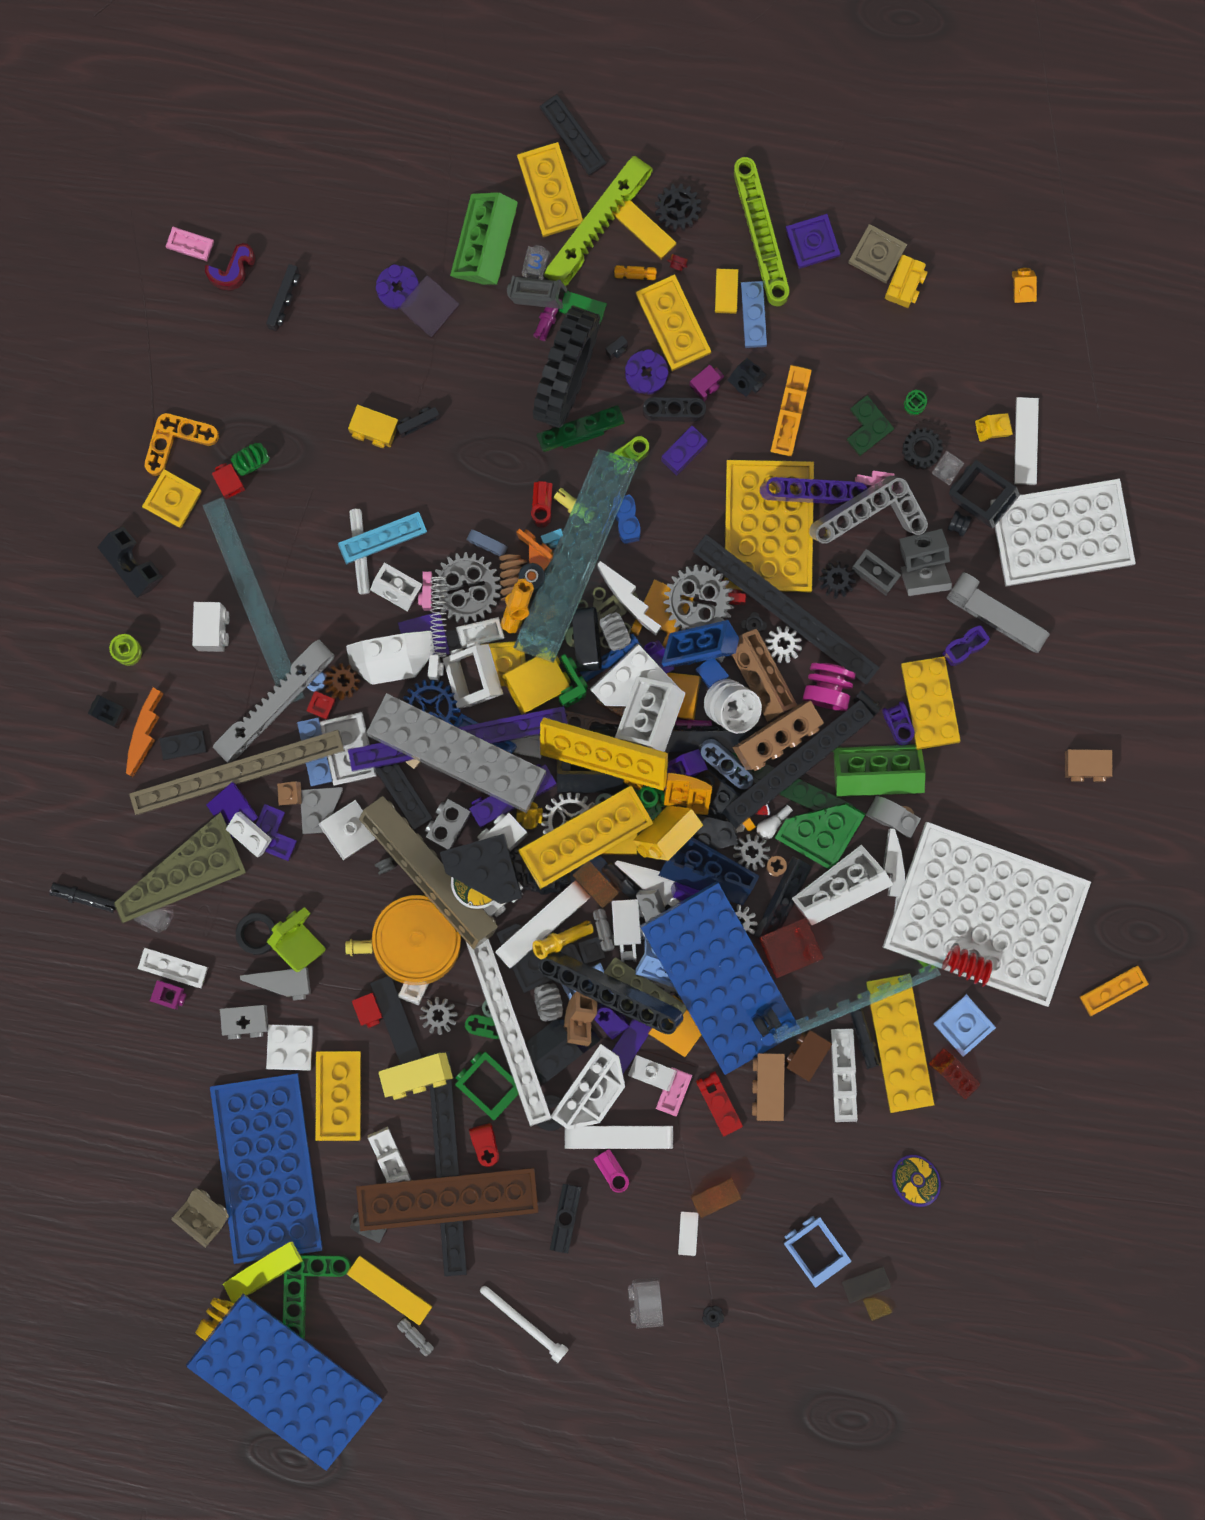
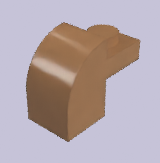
M577 991L571 997L565 1014L564 1027H567V1043L589 1046L591 1043V1022L597 1015V1001Z

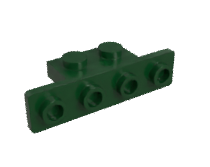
M617 405L563 424L561 428L555 427L537 434V438L543 452L563 446L565 449L602 436L605 430L622 425L625 421Z

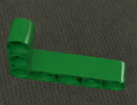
M299 1254L303 1260L301 1262V1269L295 1271L290 1268L284 1273L283 1324L289 1328H298L299 1336L304 1340L307 1276H344L351 1268V1261L344 1255ZM319 1259L323 1262L324 1267L322 1271L314 1270L312 1266L314 1260ZM336 1260H343L345 1262V1271L339 1272L335 1269L334 1264ZM295 1281L300 1284L301 1290L299 1293L291 1292L289 1287L291 1282ZM291 1304L299 1306V1315L294 1316L290 1314L289 1306Z

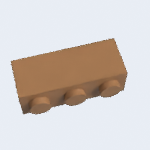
M757 1053V1058H753V1071H757V1080H752V1093H756V1102H752V1116H756L757 1121H784L785 1054Z

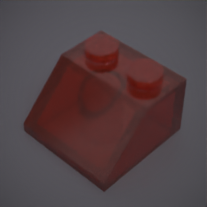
M807 918L759 937L776 978L824 959Z

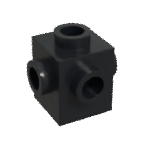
M746 358L736 367L727 381L739 393L747 397L752 392L756 394L763 387L764 383L762 381L767 374L758 365Z

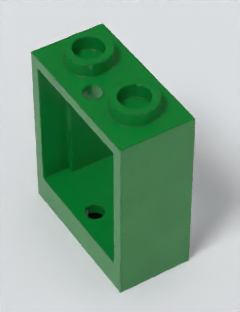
M479 1052L470 1061L473 1064L468 1071L464 1068L456 1076L458 1082L455 1085L495 1121L519 1093L513 1076L487 1052L483 1054ZM485 1060L513 1085V1088L492 1110L464 1085Z

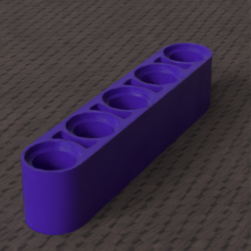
M774 477L762 483L760 494L765 500L844 504L854 498L852 489L857 490L859 495L868 488L861 482ZM769 484L775 487V494L770 492ZM790 485L796 488V495L791 493ZM811 486L816 488L817 496L811 493ZM832 487L837 490V497L832 494Z

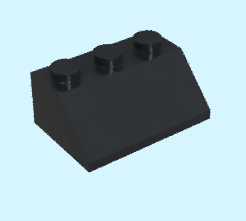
M557 760V792L619 793L623 790L622 778Z

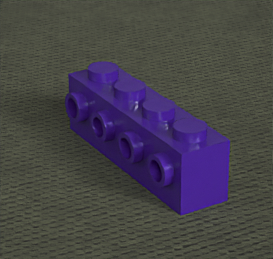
M540 764L536 765L546 770V775L534 799L557 786L546 764L542 767ZM492 796L486 799L483 797L476 799L471 803L473 806L469 808L481 829L493 823L501 814L507 815L517 809Z

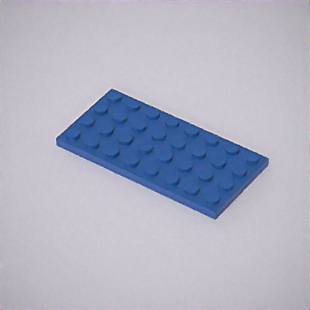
M717 881L640 925L641 930L725 1075L757 1057V1053H764L801 1031ZM771 1007L782 1026L777 1029H771L768 1035L762 1037L751 1018L756 1015H762L764 1010ZM763 1018V1021L765 1022V1024L767 1025V1027H769V1025L767 1024V1022H766L765 1019Z
M299 1074L211 1086L210 1092L226 1209L229 1215L228 1224L234 1264L260 1260L292 1241L299 1254L322 1251L323 1247Z
M245 1294L241 1295L186 1364L188 1369L326 1471L382 1402V1398Z

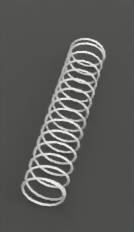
M431 577L430 579H433L432 581L446 580V577ZM432 583V584H435L434 586H443V585H446V584H436V583ZM431 588L432 590H437V591H433V592L446 591V590H438V589H433V588ZM431 594V595L437 596V597H446V596H440V595ZM432 600V601L435 602V603H432V604H436V603H446V602H444V601H435V600ZM432 606V607H436V608H434V609L446 608V607ZM433 612V613H438V614H433V615L446 614V613ZM434 618V619H436V620H432V621L446 620V619ZM432 623V624H435V626H432V627H436V626H446V624H436V623ZM437 630V631H434V632H442V631H446V630ZM431 634V635H433V636H438V637H433V638L447 637V636H440V635ZM431 640V641L436 642V643H432V644L446 643V642H443V641ZM436 647L432 650L446 649V647ZM434 652V653H437V654H434V655H441V656H439V657H446V655H443V654H446V653Z

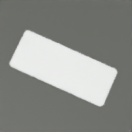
M681 1212L679 1255H696L698 1213Z

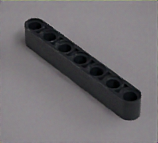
M552 952L539 962V971L544 976L663 1034L674 1033L683 1022V1014L678 1008L562 952Z

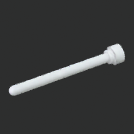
M487 1286L480 1288L481 1294L550 1351L551 1358L559 1363L569 1350L565 1345L555 1344Z

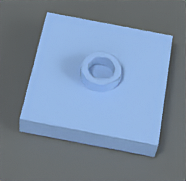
M967 994L933 1023L962 1057L996 1028Z

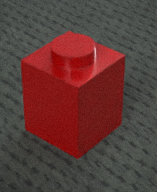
M224 463L215 468V472L212 475L226 500L245 490L231 463L228 465Z
M374 993L352 1001L361 1026L367 1025V1028L380 1024L379 1019H382L383 1016Z

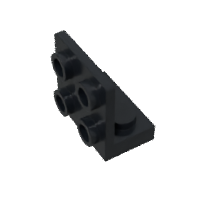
M709 764L707 766L708 769L701 772L696 779L712 786L708 815L720 819L724 815L722 813L723 810L740 797L746 789L736 787Z

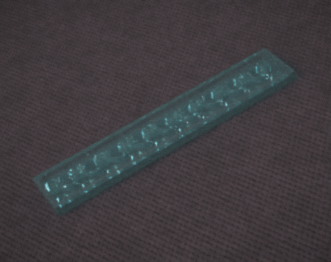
M598 449L554 551L553 560L550 561L545 572V581L536 593L529 610V615L525 619L513 647L514 649L554 663L638 466L636 460Z

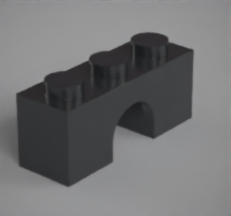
M122 526L109 532L97 548L136 598L152 591L163 576L151 560L142 564H138L135 561L132 550L137 542L126 528Z

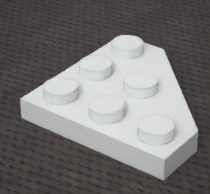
M637 644L596 682L590 690L605 706H626L637 676L677 685L644 649Z

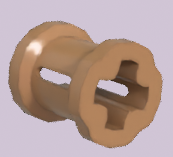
M774 856L768 860L766 869L770 875L778 877L787 869V863L781 856ZM777 860L780 862L779 865L782 866V869L774 872V867L770 865Z

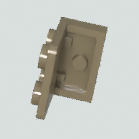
M194 1188L186 1203L171 1220L206 1248L222 1230L229 1215L225 1207L221 1204H215L210 1199L207 1192Z

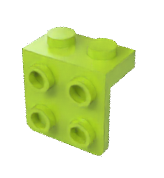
M305 907L299 912L294 910L286 918V922H278L272 928L273 934L267 941L295 972H300L325 952V947L303 925L311 914Z

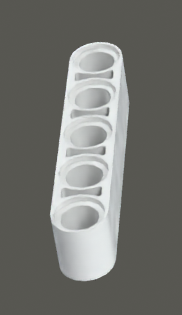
M577 880L574 881L507 940L495 953L509 969L512 968L533 949L534 941L545 939L591 896Z
M583 1126L569 1130L565 1128V1149L673 1148V1126Z

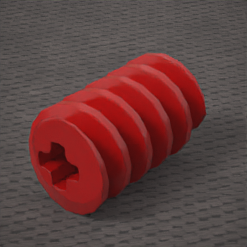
M955 945L946 955L942 969L944 970L949 965L950 973L958 969V977H961L965 972L967 981L974 976V984L982 980V987H984L990 978L993 963L991 960L984 962V957L982 956L976 959V953L972 952L968 955L967 949L960 951V946Z

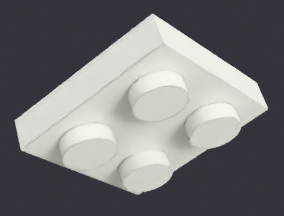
M268 1025L266 1069L311 1070L313 1026Z

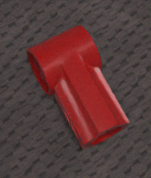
M534 482L531 516L533 523L537 527H546L551 522L552 483ZM540 511L547 513V517L543 520L535 517Z

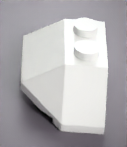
M431 631L403 633L347 645L349 665L352 666L351 669L358 671V674L372 685L415 678L429 660V656L435 652L432 650L434 647L430 646L433 643L430 640L432 638Z
M600 1044L552 1113L551 1118L568 1130L600 1123L625 1088L619 1056Z

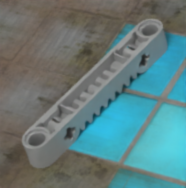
M320 640L312 643L293 662L290 670L291 674H285L287 680L280 679L281 686L275 685L273 687L275 693L268 692L269 699L262 698L263 705L256 704L257 711H249L251 717L244 716V722L234 723L215 742L213 748L227 763L236 760L331 663L335 657L334 654ZM302 667H306V669H305L306 675H303V674H302V673H303V670L301 669ZM242 729H246L244 731V734L246 735L245 737L241 736L243 734V732L241 731Z

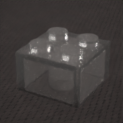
M659 1277L632 1280V1285L628 1286L629 1301H634L635 1307L630 1308L632 1324L636 1323L637 1329L664 1326Z

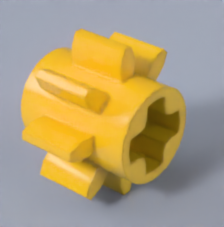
M532 802L527 813L517 809L516 821L518 823L521 822L523 828L534 829L538 823H542L543 809L538 808V805Z

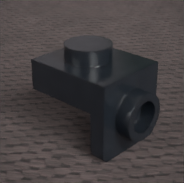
M97 695L91 704L88 714L119 729L128 709Z

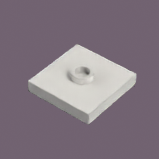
M356 800L318 824L343 860L376 840L359 820L363 810Z

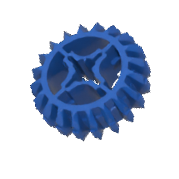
M422 680L424 687L420 688L415 683L414 686L417 691L414 692L409 688L407 691L412 695L411 698L403 697V700L409 702L408 704L412 706L417 701L422 706V711L424 712L427 711L424 703L430 706L436 704L434 708L437 714L431 711L428 714L453 725L450 722L451 720L458 721L459 719L453 715V713H460L461 711L454 708L458 702L456 700L452 701L455 693L448 694L451 690L449 685L443 690V681H440L438 686H435V680H431L430 686H427L426 680ZM426 692L439 693L438 696L431 700H426L420 696ZM444 698L447 699L449 704V711L446 717L439 711V706Z

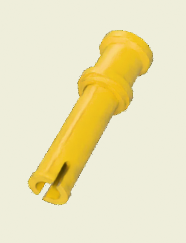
M586 920L559 934L551 933L547 938L533 942V952L539 959H544L552 952H560L563 946L592 934L593 926Z

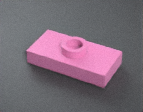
M172 227L166 248L208 261L214 240Z
M671 1067V1069L677 1071L670 1091H662L656 1109L677 1116L692 1075Z

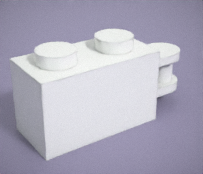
M638 899L612 901L614 945L620 946L621 961L623 963L624 960L637 962L636 944H641V939H645L639 917H644V914L638 904ZM623 945H632V951L624 952Z

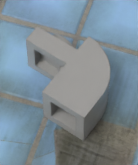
M879 796L874 798L866 813V816L884 826L891 827L909 838L912 837L921 820L918 816L907 811L906 808Z

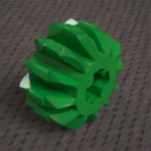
M254 443L234 454L231 462L239 475H247L267 464L270 458L267 455V450L261 443Z

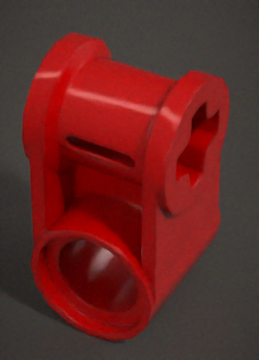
M491 1123L470 1128V1137L480 1164L486 1167L496 1165L499 1161V1152ZM487 1150L489 1153L494 1154V1157L491 1158V1163L483 1159Z

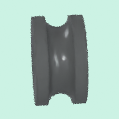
M393 857L375 864V867L379 868V875L397 867L396 864L392 863Z

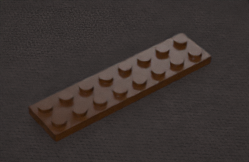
M534 1168L356 1186L360 1231L538 1213Z

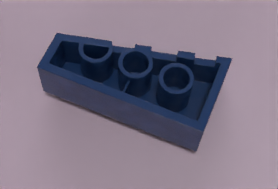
M693 837L669 861L665 862L658 875L697 890H702L717 881L728 901L742 906L760 877Z

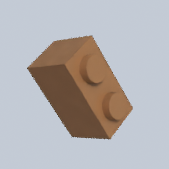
M1112 750L1065 751V778H1071V782H1084V778H1093V782H1106V778L1112 777Z

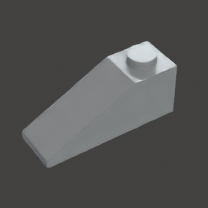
M304 968L300 972L290 969L240 976V980L286 997H293V1001L304 1000L306 995L311 994L308 968Z

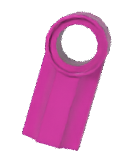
M610 1149L593 1159L613 1191L621 1193L628 1188V1176L624 1173ZM616 1176H622L625 1179L626 1183L623 1188H616L613 1185V1179Z

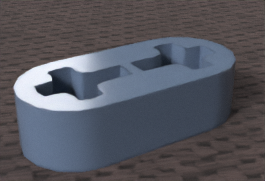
M472 529L466 539L470 543L499 557L505 555L508 549L506 545Z

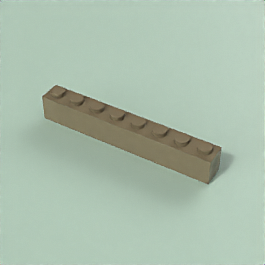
M382 796L363 810L359 820L473 950L494 934L498 928L494 918L487 915L482 908L473 909L466 907L456 899L451 888V876L445 873L444 866L438 859L435 851L428 848L423 838L413 831L408 821L398 814L390 801H387Z

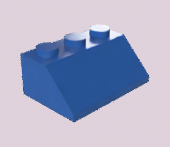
M729 620L670 633L661 664L663 667H678L736 654L739 637Z

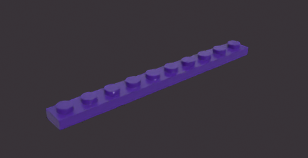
M563 706L458 728L490 744H496L540 735V723L543 718L565 724L568 723ZM383 743L348 749L352 772L416 760Z

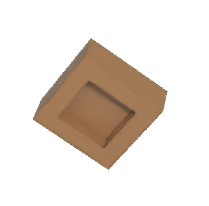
M301 782L277 784L279 806L302 804Z

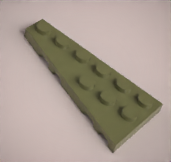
M221 812L114 902L122 923L246 873L231 835L226 830L227 826Z

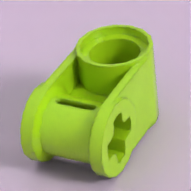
M637 436L615 451L608 459L616 464L621 471L620 474L623 476L649 454V442L646 438ZM637 443H643L646 448L643 452L638 453L634 450V446Z

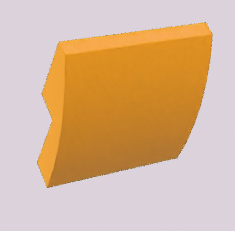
M668 773L664 805L686 806V808H691L695 814L708 815L712 786L690 776Z
M673 996L674 998H676L677 1000H679L680 1002L683 1003L682 1000H680V999L677 998L676 996ZM688 1010L683 1014V1022L674 1033L667 1035L653 1028L648 1032L649 1035L683 1057H686L701 1036Z

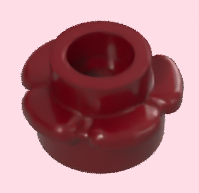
M672 254L670 260H667L671 263V268L682 271L683 267H688L686 266L688 261L686 258Z

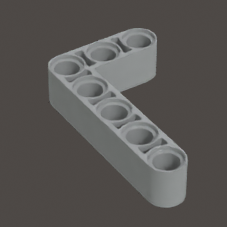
M888 476L815 521L809 528V534L816 541L829 543L890 504L906 531L916 535L923 534L927 529L928 523L907 482L896 476ZM897 481L898 488L893 492L892 485ZM879 493L880 499L877 503H874V496ZM907 500L908 506L905 510H902V503ZM861 504L862 510L856 515V506ZM843 516V523L838 526L837 519ZM914 519H917V520H918V524H917V526L913 529V528H912V522H913ZM824 527L825 534L819 537V530Z
M963 572L948 594L947 599L1027 649L1039 653L1050 634L1040 626L977 589L980 582L970 574Z

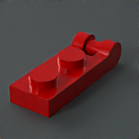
M714 1071L709 1074V1077L703 1080L702 1078L696 1080V1083L724 1137L742 1128L743 1125L718 1075ZM714 1084L717 1090L709 1094L707 1087Z

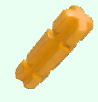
M617 265L614 269L615 278L626 277V279L641 280L647 278V280H655L657 273L655 267L644 269V267L627 266V268H624V266Z

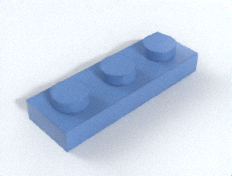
M763 281L741 282L745 348L767 347Z
M319 718L297 722L301 741L322 735ZM327 757L306 763L311 787L333 782Z

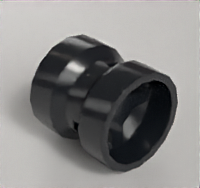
M771 1007L764 1010L762 1015H756L751 1018L762 1037L768 1035L771 1029H777L782 1026ZM763 1018L765 1019L769 1027H767V1025L763 1021Z

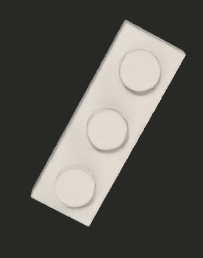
M144 948L138 966L140 970L201 989L208 971V967Z

